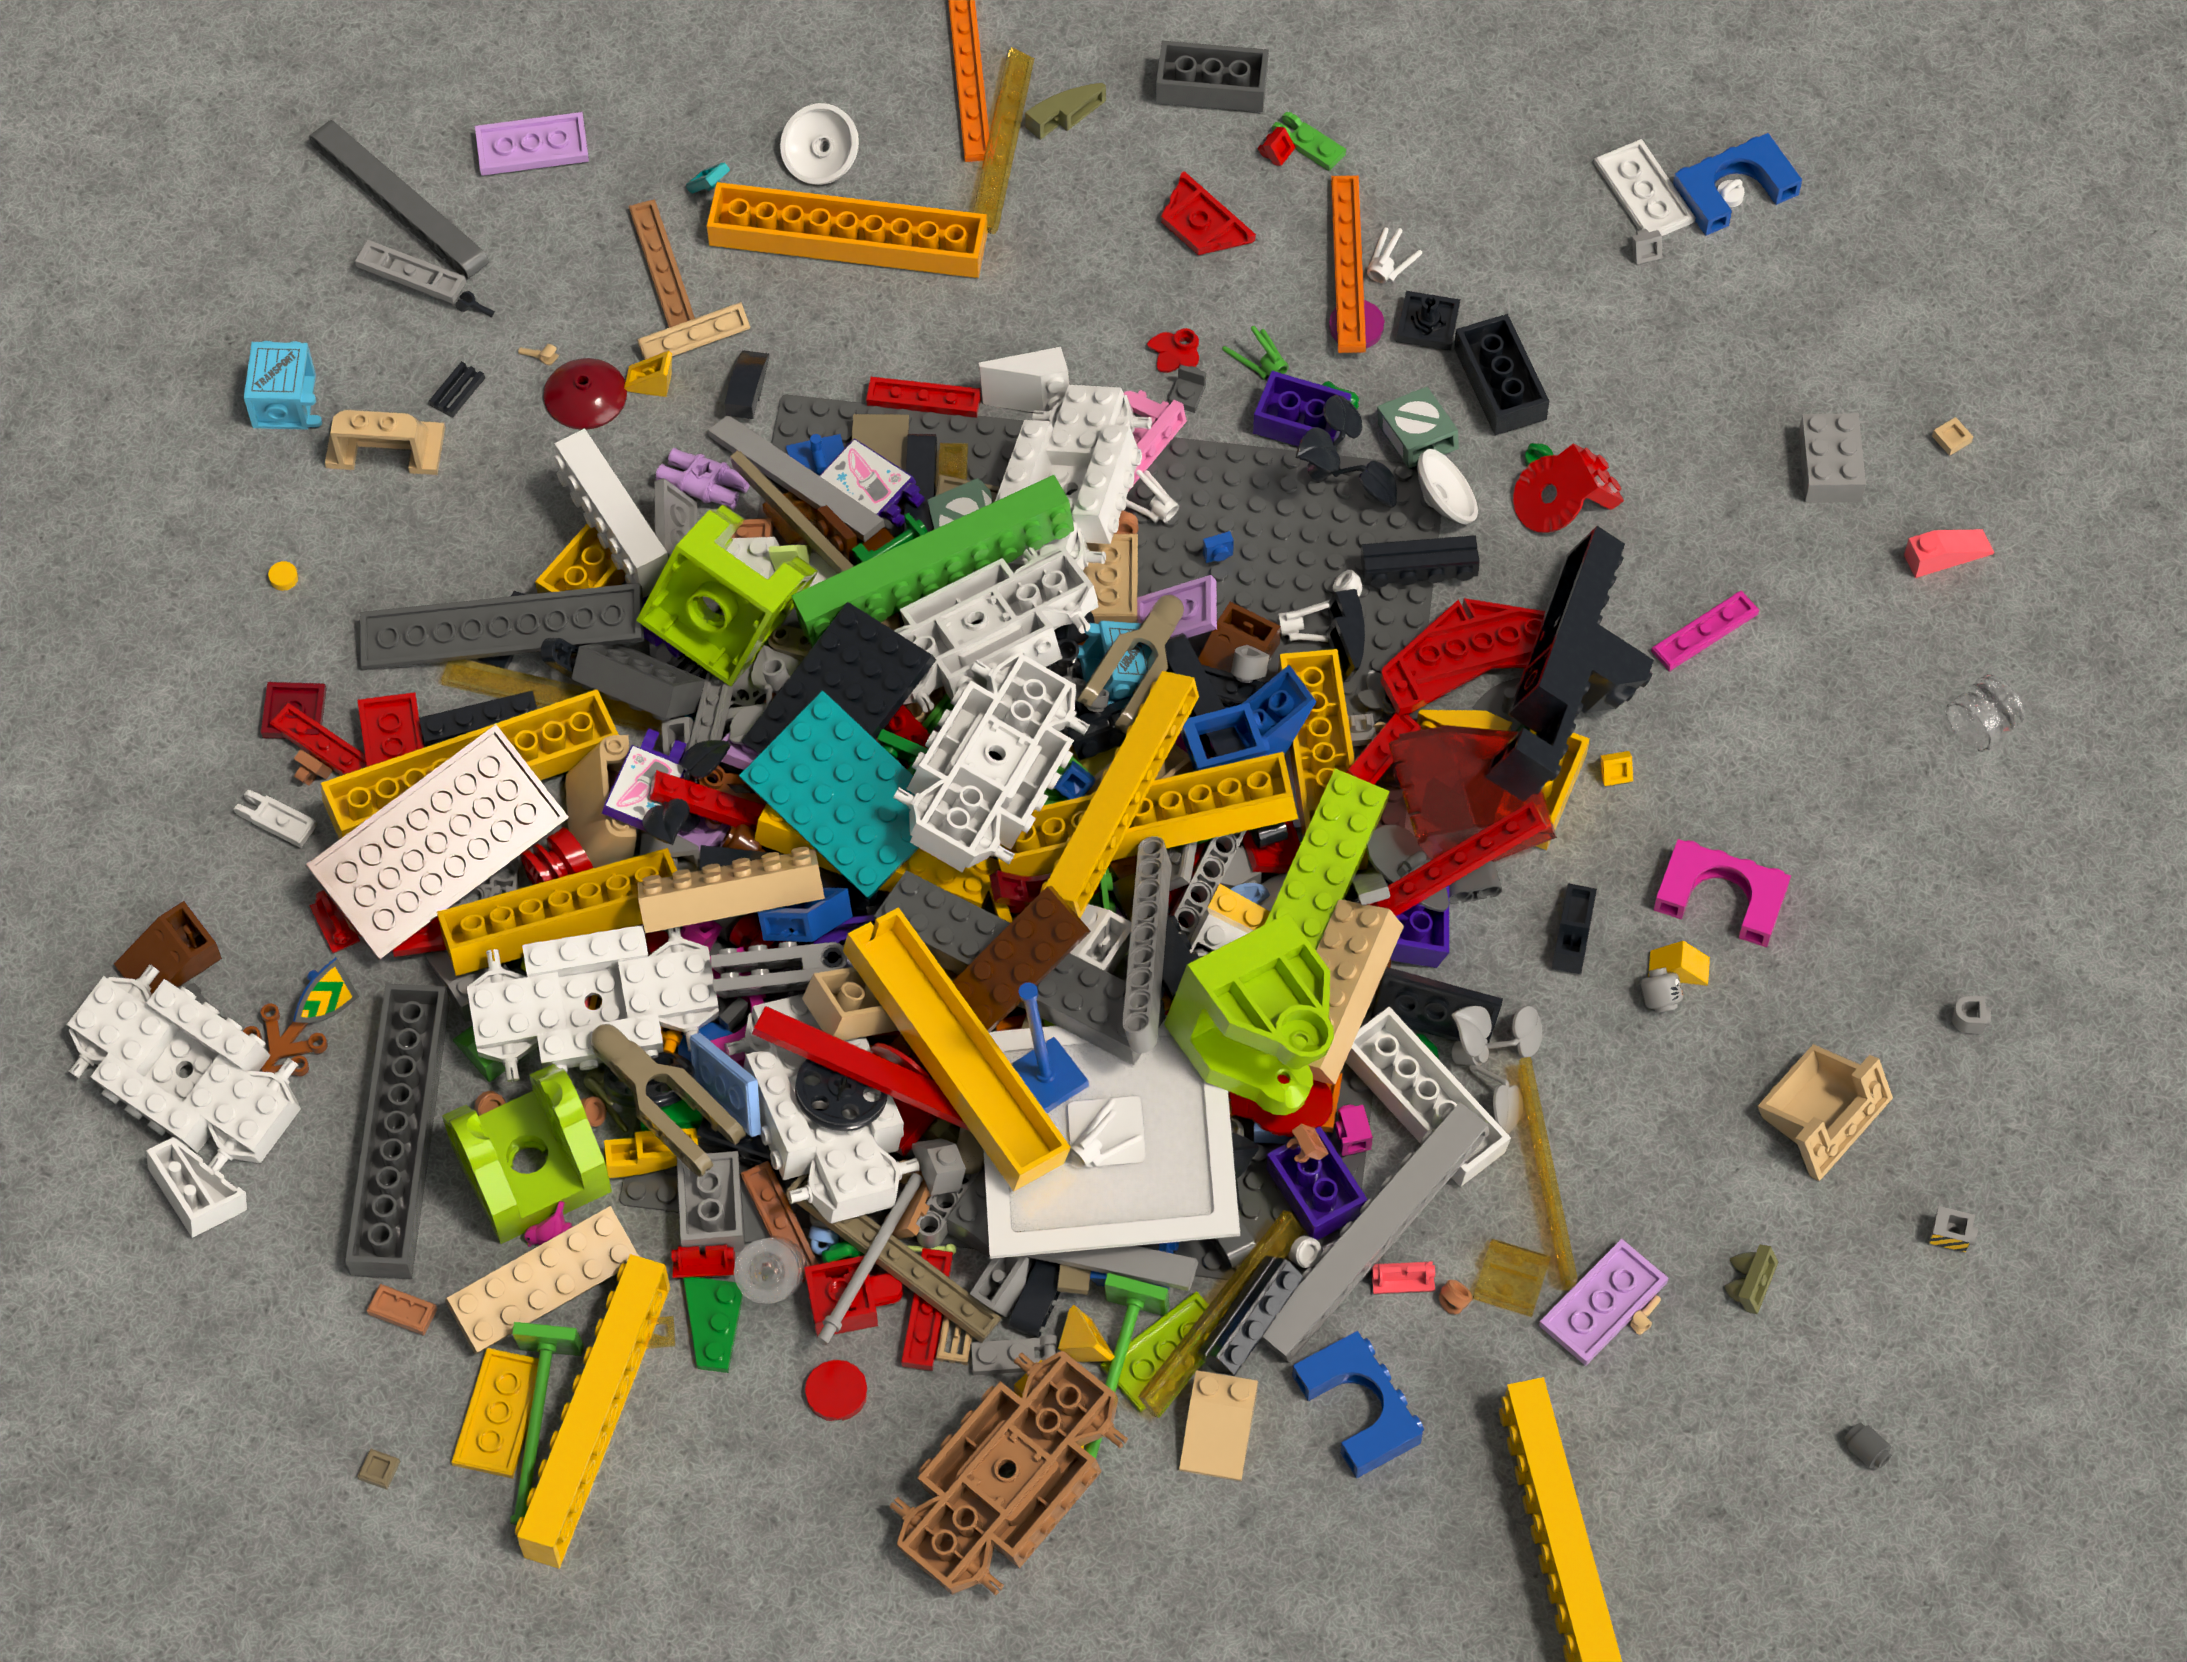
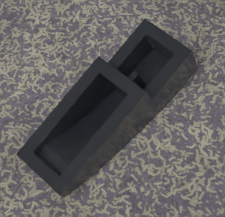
M742 350L734 367L724 402L726 416L754 419L757 401H760L770 357L769 353Z
M1356 589L1336 591L1328 602L1330 606L1327 608L1332 623L1325 633L1332 650H1338L1340 669L1344 682L1350 681L1358 671L1364 653L1365 624L1361 602Z
M1568 883L1552 969L1576 974L1582 973L1597 892L1596 888Z

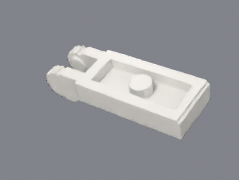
M247 790L244 797L249 803L258 806V808L254 811L246 806L237 804L233 809L236 815L302 848L317 827V823L313 818L267 795L264 797L251 790Z

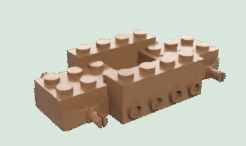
M1064 1351L1058 1352L1040 1363H1034L1024 1353H1020L1018 1355L1019 1358L1016 1357L1014 1360V1364H1017L1028 1375L1022 1398L1001 1381L996 1387L991 1386L981 1398L982 1403L975 1411L970 1410L963 1417L960 1423L961 1428L955 1435H948L940 1445L941 1451L934 1459L929 1458L919 1470V1482L924 1490L934 1498L916 1508L913 1506L910 1508L899 1497L894 1500L896 1504L892 1502L890 1508L898 1513L904 1521L897 1542L899 1549L952 1595L974 1585L983 1584L996 1596L999 1593L998 1589L1002 1590L1004 1584L994 1578L989 1571L994 1547L1020 1569L1102 1472L1097 1460L1081 1446L1106 1437L1120 1449L1123 1447V1443L1125 1444L1128 1440L1127 1437L1114 1428L1113 1422L1118 1404L1116 1393ZM1004 1463L1015 1464L1016 1472L1012 1477L1003 1478L999 1475V1469Z

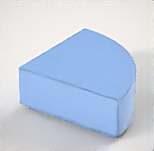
M1244 883L1231 888L1232 891L1256 904L1261 903L1270 896L1268 889L1258 883Z

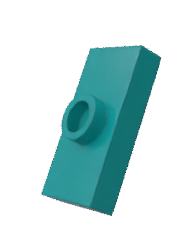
M725 162L703 169L685 187L691 194L703 189L710 191L716 187L717 182H721L720 179L730 169Z

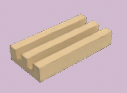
M944 1315L937 1361L943 1362L945 1360L949 1361V1363L959 1362L962 1365H968L973 1336L966 1332L962 1355L957 1354L962 1328L956 1324L951 1353L945 1352L951 1320Z

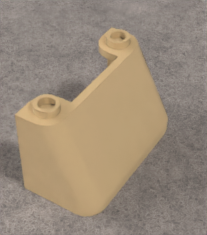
M612 735L604 738L571 768L566 775L565 791L567 816L569 817L568 830L582 846L593 868L633 858L637 837L636 827L602 814L617 773L620 772L629 752L628 735Z

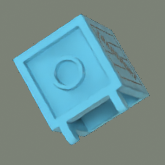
M272 341L251 343L244 401L253 428L308 430L309 427H320L322 425V419L319 415H310L311 406L316 403V397L313 394L316 372L308 343L297 341L290 343Z
M1100 621L1099 624L1089 623V631L1084 629L1089 637L1083 645H1078L1079 654L1077 657L1080 659L1086 684L1120 634L1138 630L1141 623ZM1138 642L1133 650L1126 651L1103 689L1109 692L1108 705L1133 696L1132 693L1148 670L1147 659L1152 649L1145 643Z

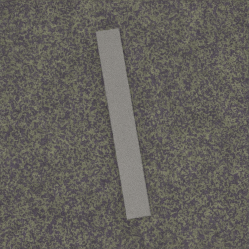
M731 416L724 417L708 429L710 438L732 453H735L737 450L741 451L760 472L816 510L827 505L862 541L866 542L885 527L883 518Z

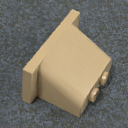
M341 411L333 416L325 466L330 469L354 470L358 446L411 450L408 467L409 473L437 475L445 425L439 422H422L405 413Z
M1813 1044L1798 1062L1789 1069V1072L1780 1082L1771 1089L1770 1093L1758 1105V1108L1764 1120L1798 1144L1809 1176L1820 1181L1893 1097L1879 1058L1869 1054L1860 1065Z

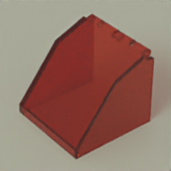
M1445 725L1399 734L1397 740L1389 743L1393 762H1403L1397 764L1395 769L1401 789H1406L1402 793L1408 814L1420 811V814L1410 817L1414 835L1416 838H1419L1417 839L1418 845L1431 860L1531 801L1537 805L1547 828L1491 861L1500 860L1557 838L1543 790L1537 795L1532 794L1523 802L1485 777L1493 755L1518 732Z

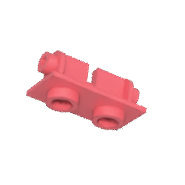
M1433 1262L1375 1264L1371 1269L1373 1294L1435 1291V1265H1433Z

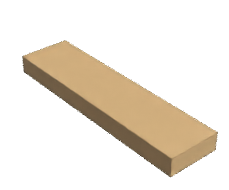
M740 302L637 339L644 360L666 351H670L672 356L748 330L750 325Z

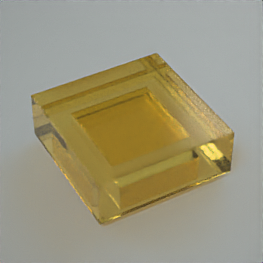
M674 1316L649 1319L651 1324H668V1337L653 1333L650 1339L649 1331L644 1347L646 1349L676 1346Z

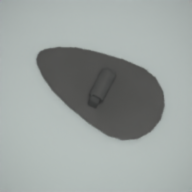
M1384 825L1377 828L1373 832L1366 848L1368 858L1373 867L1391 884L1432 860L1417 837L1407 829L1397 825ZM1446 887L1418 904L1437 912L1445 911L1449 906Z

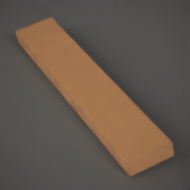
M655 199L630 205L629 211L668 328L695 319Z

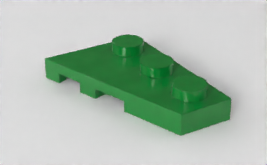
M684 1277L697 1368L700 1370L729 1373L745 1285L738 1282Z

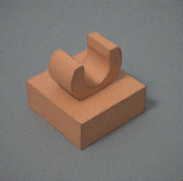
M301 749L294 758L303 765L297 770L294 777L308 786L313 783L317 775L327 779L333 771Z
M1300 1124L1292 1130L1296 1138L1291 1139L1287 1143V1147L1294 1150L1301 1146L1300 1154L1294 1157L1296 1162L1304 1163L1310 1157L1321 1160L1329 1154L1315 1128Z

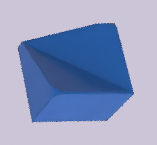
M1072 760L1062 772L1054 788L1070 800L1085 796L1095 784L1096 779Z

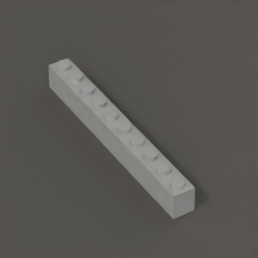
M1461 1102L1455 1108L1450 1107L1444 1112L1440 1119L1442 1123L1435 1131L1431 1129L1424 1135L1420 1142L1422 1146L1415 1154L1410 1152L1400 1164L1401 1170L1394 1177L1390 1175L1380 1187L1381 1192L1374 1200L1370 1198L1365 1202L1360 1210L1361 1215L1354 1223L1350 1221L1344 1226L1340 1232L1341 1238L1334 1246L1330 1244L1323 1250L1319 1257L1321 1261L1314 1269L1309 1267L1302 1274L1303 1280L1296 1288L1280 1313L1276 1314L1277 1317L1261 1338V1341L1286 1362L1289 1363L1490 1134L1488 1124Z

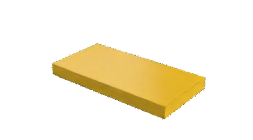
M491 1348L486 1349L453 1455L452 1466L513 1479L528 1431L538 1358Z

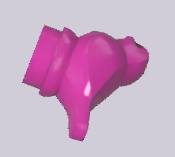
M559 1201L553 1215L539 1224L532 1225L526 1229L524 1238L527 1241L528 1247L534 1244L542 1245L573 1227L572 1223L565 1222L563 1216L565 1202Z

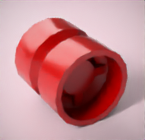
M755 912L745 915L736 924L730 935V942L737 948L744 947L745 952L749 951L748 947L767 945V949L779 948V943L787 942L763 940L759 916Z

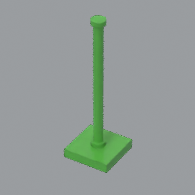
M1108 1273L1104 1284L1107 1301L1127 1306L1114 1351L1115 1357L1111 1361L1105 1385L1116 1392L1139 1310L1165 1316L1168 1313L1170 1304L1168 1288ZM1102 1438L1090 1442L1086 1446L1085 1451L1095 1459Z
M514 1322L512 1334L520 1350L540 1352L515 1513L510 1518V1523L513 1525H517L521 1516L525 1517L528 1510L527 1498L532 1487L552 1354L582 1356L584 1344L576 1328Z

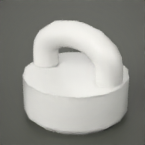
M1740 179L1726 180L1718 186V192L1729 207H1736L1742 203L1745 192Z
M1353 570L1344 571L1333 584L1334 592L1356 589L1360 597L1362 592L1361 578Z
M1301 1236L1292 1244L1289 1259L1303 1268L1313 1267L1320 1260L1322 1247L1316 1239L1309 1236Z

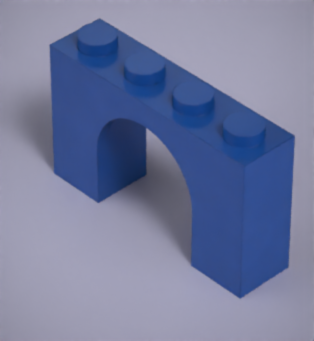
M1769 133L1760 137L1755 136L1744 144L1730 147L1723 153L1714 157H1707L1691 167H1684L1675 173L1673 181L1674 187L1696 217L1695 222L1705 236L1730 224L1732 210L1715 186V183L1720 178L1730 174L1750 176L1762 185L1775 205L1798 196L1802 184V178Z
M1358 1331L1294 1364L1292 1377L1307 1401L1338 1385L1346 1383L1367 1387L1379 1399L1382 1407V1414L1379 1419L1369 1428L1341 1442L1340 1453L1356 1479L1421 1444L1424 1431L1418 1416L1415 1414L1412 1416L1407 1409L1408 1403L1400 1389L1395 1390L1391 1384V1375L1387 1367L1383 1363L1379 1365L1375 1359V1350L1371 1342L1367 1338L1363 1339Z

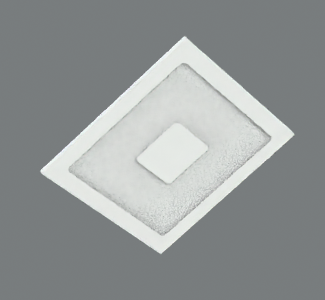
M1165 1020L1158 1029L1156 1046L1149 1052L1142 1053L1134 1065L1059 1026L1042 1027L1045 1042L1055 1037L1089 1080L1090 1086L1047 1113L1070 1147L1082 1136L1110 1099H1114L1115 1103L1109 1112L1115 1110L1116 1114L1096 1136L1103 1146L1099 1150L1100 1153L1138 1134L1142 1136V1139L1104 1159L1097 1166L1092 1162L1087 1166L1083 1165L1070 1150L1063 1165L1014 1192L984 1151L990 1259L1240 1236L1228 1091L1203 1080L1165 1027ZM1030 1028L989 1033L1011 1064L1034 1050Z

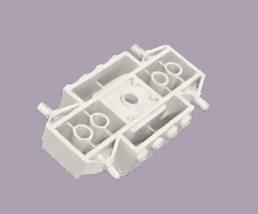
M1069 385L1065 396L1052 410H1034L1033 420H1024L995 501L1052 475H1055L1065 494L1071 489H1077L1071 495H1066L1070 502L1075 531L1070 532L1065 538L1055 539L1044 544L1042 548L1035 552L1038 556H1043L1058 548L1065 547L1083 571L1085 567H1088L1089 563L1104 564L1106 561L1105 552L1089 551L1086 543L1110 544L1114 533H1117L1121 511L1126 508V497L1129 488H1132L1134 484L1136 467L1141 464L1142 460L1141 449H1138L1132 432H1134L1135 428L1151 429L1152 418L1136 417L1122 388ZM1021 555L1013 562L1007 563V565L1014 573L1018 568L1029 562Z
M1030 547L1029 551L1026 549L1023 553V556L1029 563L1018 568L1014 573L1005 560L1001 558L901 608L900 612L905 626L894 631L929 652L936 659L935 663L903 705L918 702L923 712H929L928 708L930 711L934 708L933 702L928 697L932 691L944 686L946 694L952 701L958 689L965 690L970 680L987 690L988 681H986V678L971 671L976 660L993 668L994 665H999L1018 652L1044 667L1062 659L1054 630L1063 625L1073 623L1080 633H1085L1084 629L1089 631L1090 624L1084 617L1088 612L1099 607L1093 584L1065 547L1058 548L1043 556H1038L1034 548Z
M1020 652L1012 655L999 665H994L993 668L978 660L975 661L971 671L986 678V681H988L987 690L971 680L965 690L958 689L951 701V704L955 705L952 712L948 709L945 710L938 723L942 727L939 733L933 730L925 744L929 750L926 754L920 752L912 765L916 772L907 790L914 793L915 796L899 787L893 797L911 809L909 812L910 835L913 837L910 843L960 872H963L965 867L970 868L989 858V856H995L1008 865L1010 864L1015 853L1003 848L1000 844L1012 849L1021 831L1028 833L1036 819L1031 814L1034 809L1039 812L1041 811L1049 797L1044 794L1047 788L1053 790L1061 776L1056 771L1059 766L1065 769L1074 754L1068 751L1074 740L1059 731L1066 726L1071 727L1084 736L1090 724L1075 717L1077 713L1074 711L1076 685ZM988 752H998L1002 756V760L996 761L992 759Z
M643 925L522 945L527 976L503 969L498 949L493 950L495 961H493L491 950L486 951L489 965L488 971L467 986L478 1056L503 1062L507 1082H512L511 1070H513L514 1081L520 1080L517 1068L518 1060L538 1046L542 1069L552 1064L559 1068H564L566 1073L568 1072L567 1068L580 1067V1070L594 1069L598 1067V1063L603 1061L593 1052L590 1041L594 1029L602 1024H610L618 1028L630 1041L639 1045L652 1059L657 1058L658 1053L663 1052L660 1026L683 1032L686 1035L688 1051H691L690 1035L697 1034L700 1028L719 1016L717 995L713 989L714 978L709 949L707 946L683 939L680 927H675V932L673 928L668 929V942L648 956ZM591 995L599 996L602 999L601 1007L597 1010L588 1009L585 1006L587 997Z
M150 964L141 977L136 980L116 977L106 978L103 976L67 1023L70 1027L69 1032L80 1053L79 1059L69 1072L79 1079L89 1064L92 1066L94 1064L99 1065L90 1077L104 1089L101 1093L103 1096L115 1104L119 1100L127 1105L124 1110L139 1120L144 1116L150 1120L147 1126L162 1136L166 1131L196 1153L212 1135L219 1149L207 1166L215 1172L217 1170L220 1171L228 1159L231 1161L237 1159L261 1163L301 1110L288 1085L290 1082L287 1080L298 1064L287 1058L275 1074L272 1072H260V1069L271 1056L263 1048L266 1044L263 1040L253 1033L248 1036L242 1032V1027L229 1017L226 1020L218 1015L220 1012L207 1002H204L202 1005L196 1001V996L183 986L179 989L164 979L155 992L151 994L149 985L160 971ZM187 1064L193 1065L192 1074L187 1078H181L179 1075L180 1069Z
M804 994L753 1006L752 1013L748 1016L745 1038H742L740 1041L725 1043V1051L728 1056L745 1052L744 1069L757 1079L761 1122L760 1136L763 1144H768L771 1150L770 1158L773 1168L775 1170L779 1169L783 1180L809 1174L808 1184L805 1187L787 1192L790 1204L807 1199L829 1223L892 1208L895 1205L899 1180L902 1179V1174L919 1171V1163L916 1158L899 1163L888 1154L898 1151L900 1140L904 1136V1122L893 1097L887 1096L886 1106L874 1122L857 1130L835 1131L812 1122L801 1111L795 1096L797 1074L807 1058L753 1035L752 1032L765 1006L821 1031L823 1030L802 1000ZM866 1037L844 1040L872 1053ZM815 1076L804 1078V1082L808 1085L814 1086L820 1083V1080ZM844 1077L843 1084L838 1089L837 1101L840 1099L841 1092L846 1088V1077ZM867 1092L863 1095L870 1102L880 1099L879 1095L875 1092ZM815 1101L811 1104L814 1109L826 1110L828 1108V1105L823 1101ZM845 1109L841 1112L847 1119H854L858 1116V1113L852 1109Z

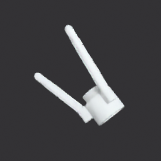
M1387 227L1383 229L1372 260L1366 268L1370 279L1380 284L1386 283L1387 280L1393 282L1399 273L1422 255V250H1418L1394 270V261L1389 255L1402 233L1401 228L1397 229L1383 255L1380 256L1388 233Z
M1137 470L1136 474L1155 494L1149 504L1152 510L1150 511L1127 500L1126 506L1148 516L1155 523L1159 519L1163 522H1168L1177 513L1179 505L1165 492L1149 471L1146 470L1143 473L1141 470Z
M1330 600L1297 611L1279 613L1278 620L1281 626V635H1289L1290 641L1329 642L1326 635L1299 633V630H1304L1302 616L1328 608Z
M1110 1099L1082 1136L1070 1148L1073 1155L1085 1166L1091 1162L1097 1166L1104 1159L1142 1139V1136L1138 1134L1100 1153L1099 1150L1103 1146L1096 1136L1116 1114L1115 1110L1109 1112L1115 1103L1114 1099Z

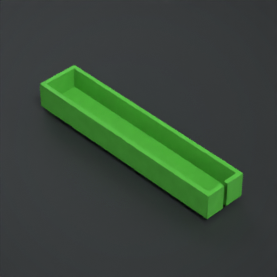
M1052 475L795 593L791 597L799 624L813 648L847 602L879 622H883L887 617L900 612L901 608L1001 558L1006 563H1010L1023 555L1026 549L1029 551L1030 547L1036 551L1042 548L1044 544L1055 539L1065 538L1070 532L1075 531L1069 499L1055 475Z

